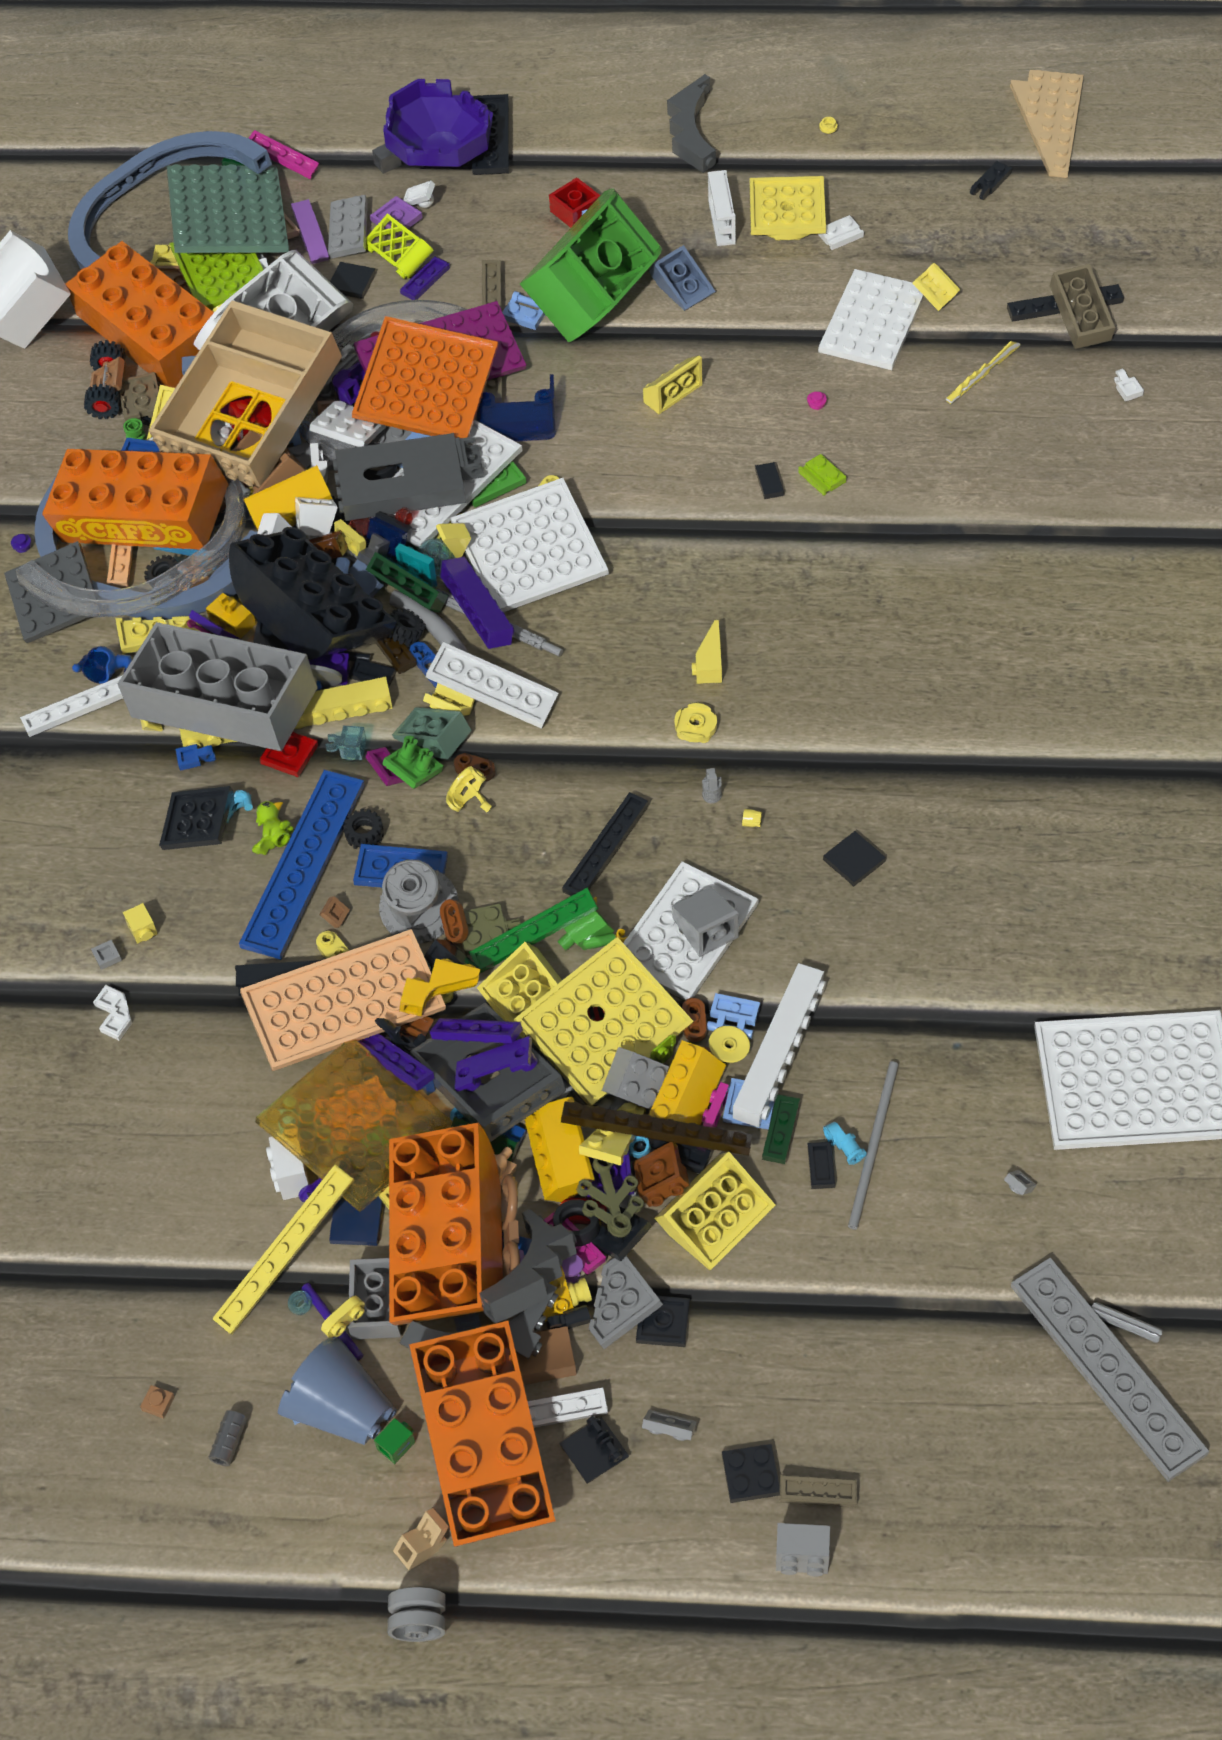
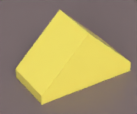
M465 524L436 525L443 542L456 558L462 557L471 540Z

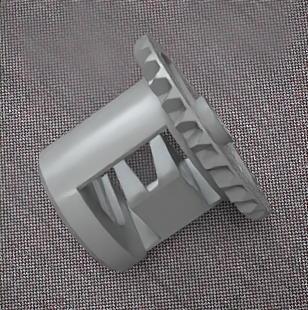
M404 860L391 867L384 877L379 913L384 926L392 935L412 929L417 942L426 943L439 938L445 933L440 916V907L448 899L459 901L458 894L451 880L445 874L443 875L438 870H433L428 864L420 860Z

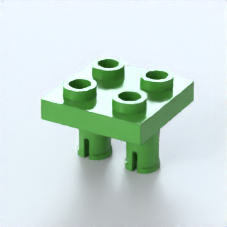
M406 736L402 748L385 757L383 765L415 789L442 772L443 765L433 758L434 753L432 751L429 752L430 749L420 748L417 745V739H414L413 736Z

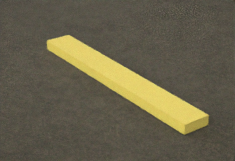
M334 1165L212 1319L233 1335L355 1180L337 1165Z

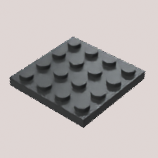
M78 541L4 573L23 640L26 643L101 612L83 549Z

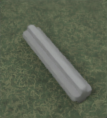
M1094 1302L1091 1307L1100 1319L1153 1342H1158L1161 1338V1328L1098 1302Z

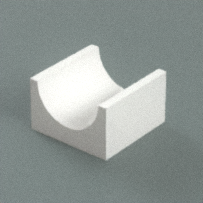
M10 230L0 242V338L25 349L71 293L45 248Z

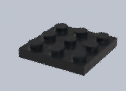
M230 786L172 792L159 844L162 850L222 844L233 789Z

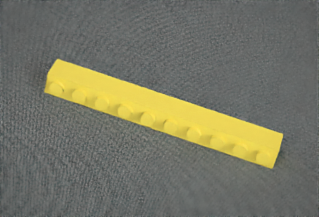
M386 677L316 691L294 729L392 709ZM179 728L183 747L197 744L199 749L208 745L218 746L228 742H238Z

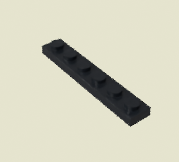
M1119 284L1099 287L1106 306L1123 303L1124 296ZM1053 295L1007 303V310L1012 322L1060 314Z
M631 792L628 793L563 885V893L572 896L585 888L591 889L648 807V800Z

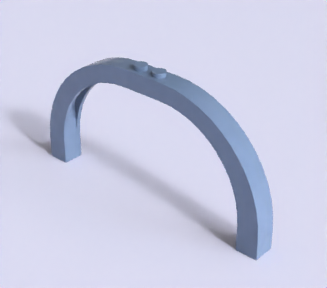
M220 131L195 132L176 136L141 151L96 183L76 206L69 223L68 241L79 268H86L100 258L90 248V236L93 226L101 213L114 200L155 171L189 158L217 156L238 161L259 174L272 165L268 151L249 138Z
M56 477L46 491L36 515L35 541L40 557L58 550V536L42 515ZM250 530L245 540L250 539V536L257 534V532ZM229 564L204 583L184 591L169 594H141L92 580L101 610L106 609L118 615L123 614L153 620V617H162V619L166 620L172 619V617L189 616L192 610L202 613L206 611V607L220 594L224 593L229 597L237 594L232 583Z

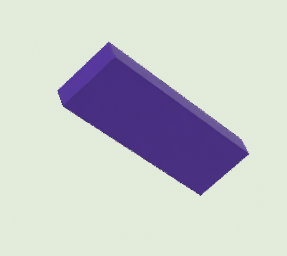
M434 256L400 289V293L416 301L450 269V264Z

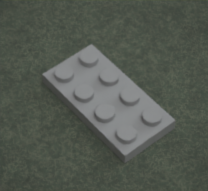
M366 195L331 202L328 244L330 259L366 252L368 207Z

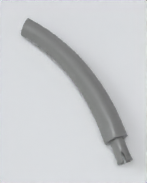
M394 590L390 596L391 606L401 609V611L406 609L408 613L412 611L414 616H420L419 619H422L425 624L424 628L432 634L440 645L445 642L468 653L456 633L435 612L428 610L400 591Z

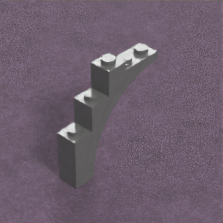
M531 1209L522 1212L526 1232L532 1239L527 1254L510 1274L495 1285L479 1293L484 1313L495 1324L548 1299L546 1291L548 1283L563 1276L560 1267L563 1264L562 1261L577 1254L575 1248L577 1241L571 1230H567L561 1224L555 1227L551 1224L548 1225L541 1215H537Z
M548 1283V1288L546 1289L547 1300L526 1309L509 1321L515 1351L527 1359L531 1355L536 1357L543 1345L539 1342L541 1336L533 1331L535 1328L540 1330L546 1319V1316L543 1315L547 1306L552 1308L559 1296L555 1293L557 1287ZM412 1321L400 1344L410 1349L409 1344L455 1333L430 1329Z

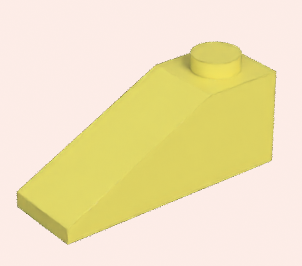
M714 620L696 652V663H692V675H696L697 684L722 683L719 620Z

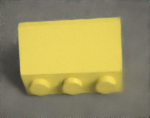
M702 357L688 358L662 374L652 383L647 384L643 388V402L656 413L661 414L702 386Z

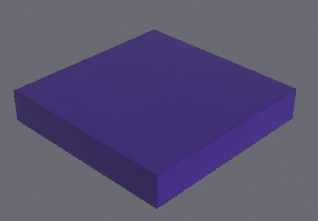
M193 610L190 612V619L215 635L242 640Z

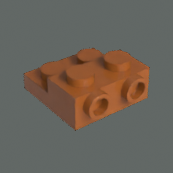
M669 1142L633 1162L635 1176L638 1180L639 1197L649 1207L662 1205L664 1199L671 1195H681L684 1189L690 1186L686 1167L680 1160L678 1146L673 1142Z

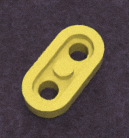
M332 931L322 932L316 939L317 948L325 959L349 951L341 939Z
M352 1296L323 1322L321 1330L329 1338L340 1336L345 1331L346 1326L363 1315L365 1303L358 1296Z

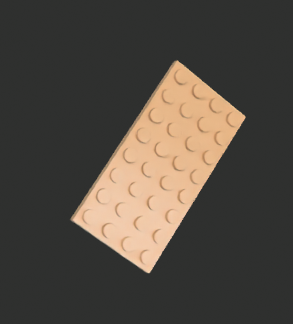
M412 929L240 989L272 1071L384 1032L375 1023L377 1018H385L396 1026H401L446 1009L442 996L438 995L426 1004L422 1017L399 1012L406 979L420 978L429 983L431 978V971Z

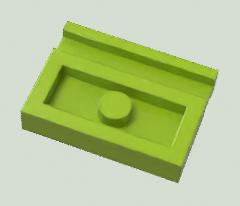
M822 454L806 462L805 466L798 467V473L823 496L826 495V492L833 491L846 483V476Z

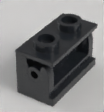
M435 939L424 955V958L432 966H434L435 959H449L454 963L461 965L470 964L479 969L470 958L448 940Z

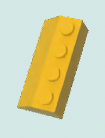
M316 465L245 498L244 502L258 531L264 513H279L292 527L295 526V497L333 499Z
M682 1040L649 1115L651 1117L673 1119L679 1122L701 1125L704 1111L710 1105L712 1091L717 1089L726 1069V1064L705 1048Z
M573 1097L549 1102L524 1119L544 1200L562 1202L565 1199L574 1198L578 1194L577 1186L581 1180L585 1179L590 1182L594 1180L589 1157L579 1154V1145L584 1142L581 1126L561 1123L564 1102H574Z

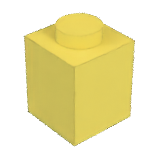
M143 903L123 912L126 923L137 944L157 935L154 922Z

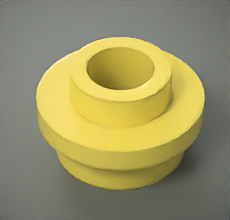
M825 117L819 124L820 130L826 134L835 132L838 126L833 117Z

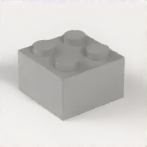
M618 1047L601 1091L651 1110L669 1066Z
M778 1523L776 1571H781L785 1575H795L797 1572H803L814 1577L828 1574L830 1526Z

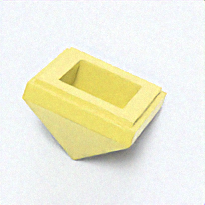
M140 719L142 730H163L162 725L159 723Z

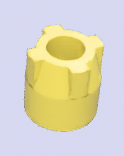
M744 809L742 826L760 827L762 812Z

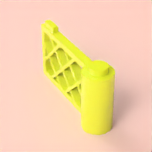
M388 213L366 237V249L370 253L375 251L397 269L396 273L403 279L406 277L410 279L434 252L431 246L423 239L417 237ZM391 221V228L384 230L386 224ZM403 231L402 237L395 238L396 232ZM391 234V239L384 241V235ZM379 236V242L372 244L371 241ZM415 240L411 246L406 247V241ZM402 242V248L395 249V243ZM390 245V251L383 252V246ZM401 253V257L395 262L394 255Z

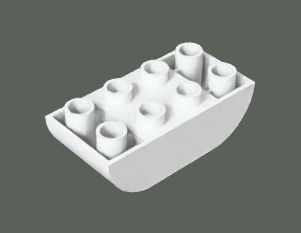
M291 250L276 259L228 298L205 323L193 345L199 350L201 349L231 300L326 331L331 330L352 312L353 303L297 250Z

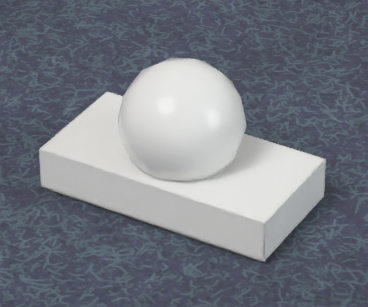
M428 181L408 188L403 201L411 206L418 204L422 208H429L434 202L432 192L435 183Z

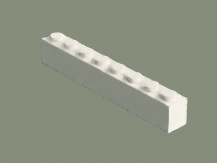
M798 963L733 1105V1118L735 1120L756 1127H760L763 1119L767 1120L771 1108L769 1107L770 1101L775 1102L779 1091L777 1086L779 1083L784 1082L787 1073L785 1068L787 1064H792L795 1056L794 1048L795 1046H800L803 1038L802 1030H807L809 1026L810 1012H815L819 1001L817 997L819 994L822 995L825 990L826 981H823L824 971Z

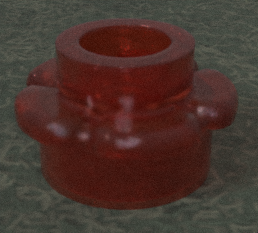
M402 507L396 512L395 519L410 525L413 520V512L408 508Z

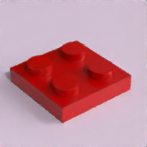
M292 732L282 751L266 748L260 758V762L262 765L299 777L317 749L318 742L317 740Z

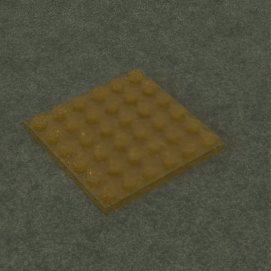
M356 1039L340 1045L256 1116L255 1122L322 1180L334 1165H337L355 1181L342 1197L359 1212L389 1187V1139L451 1128L453 1122L419 1092L396 1077L391 1071H388Z

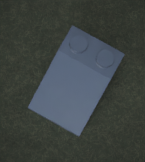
M684 245L653 263L649 271L659 288L684 311L716 292Z

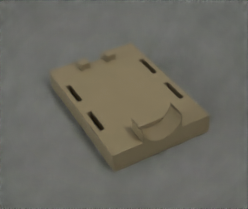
M155 372L122 379V388L119 393L125 421L132 418L141 420V417L148 416L151 418L153 416L159 392Z

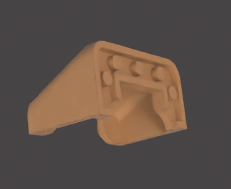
M249 431L232 451H240L251 447L263 435ZM286 448L260 487L253 485V494L307 469Z

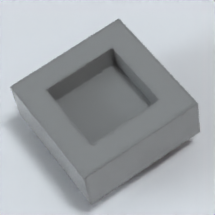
M112 940L91 949L101 970L122 961Z
M1020 1170L1008 1173L1004 1179L1009 1184V1188L1019 1195L1031 1193L1037 1186Z

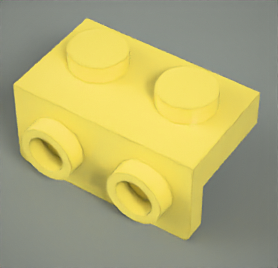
M935 263L931 264L912 283L938 311L960 291L954 282Z
M437 683L435 692L425 693L423 701L429 703V707L433 709L461 711L463 716L470 715L475 699Z

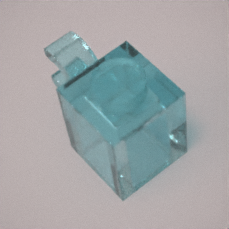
M343 725L341 736L328 734V741L334 743H326L327 751L334 752L339 749L342 759L362 760L367 740L364 727Z

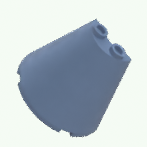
M335 1336L333 1340L331 1338L325 1339L307 1356L291 1379L293 1380L291 1390L284 1391L278 1407V1414L283 1417L363 1445L370 1438H376L381 1430L380 1423L389 1422L396 1413V1408L344 1342Z

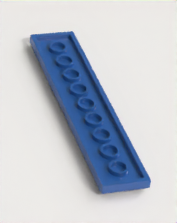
M327 770L323 771L239 942L241 949L282 959L343 832L344 821L352 813L365 786L364 780Z

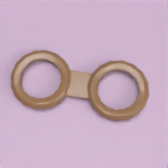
M507 1174L501 1183L502 1230L504 1231V1249L502 1252L503 1278L520 1264L518 1248L519 1228L518 1220H515L518 1188L516 1178L511 1174Z

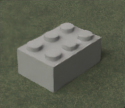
M389 1258L350 1260L349 1298L358 1296L365 1303L363 1315L348 1325L351 1339L401 1337V1325L389 1323Z

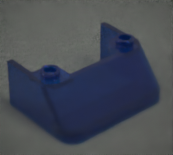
M550 374V389L537 391L534 396L535 401L496 403L495 396L492 393L483 392L477 411V421L513 441L552 439L556 435L554 374Z

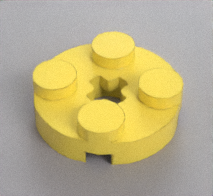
M692 703L687 708L678 710L674 719L678 738L688 742H708L717 729V717L711 712V708L704 704ZM695 720L699 721V725H693L691 723H694Z

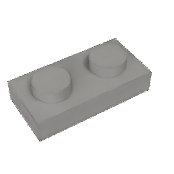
M648 1410L643 1419L642 1428L649 1430L653 1434L663 1433L671 1435L677 1440L691 1441L696 1431L697 1421Z

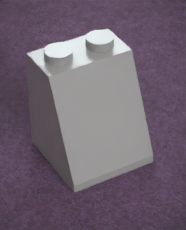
M712 887L699 890L694 895L681 899L672 905V918L699 957L738 938V912Z

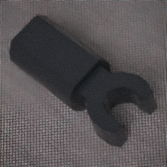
M584 1305L563 1311V1315L548 1317L547 1325L549 1330L566 1326L570 1329L588 1324L591 1319L588 1308Z

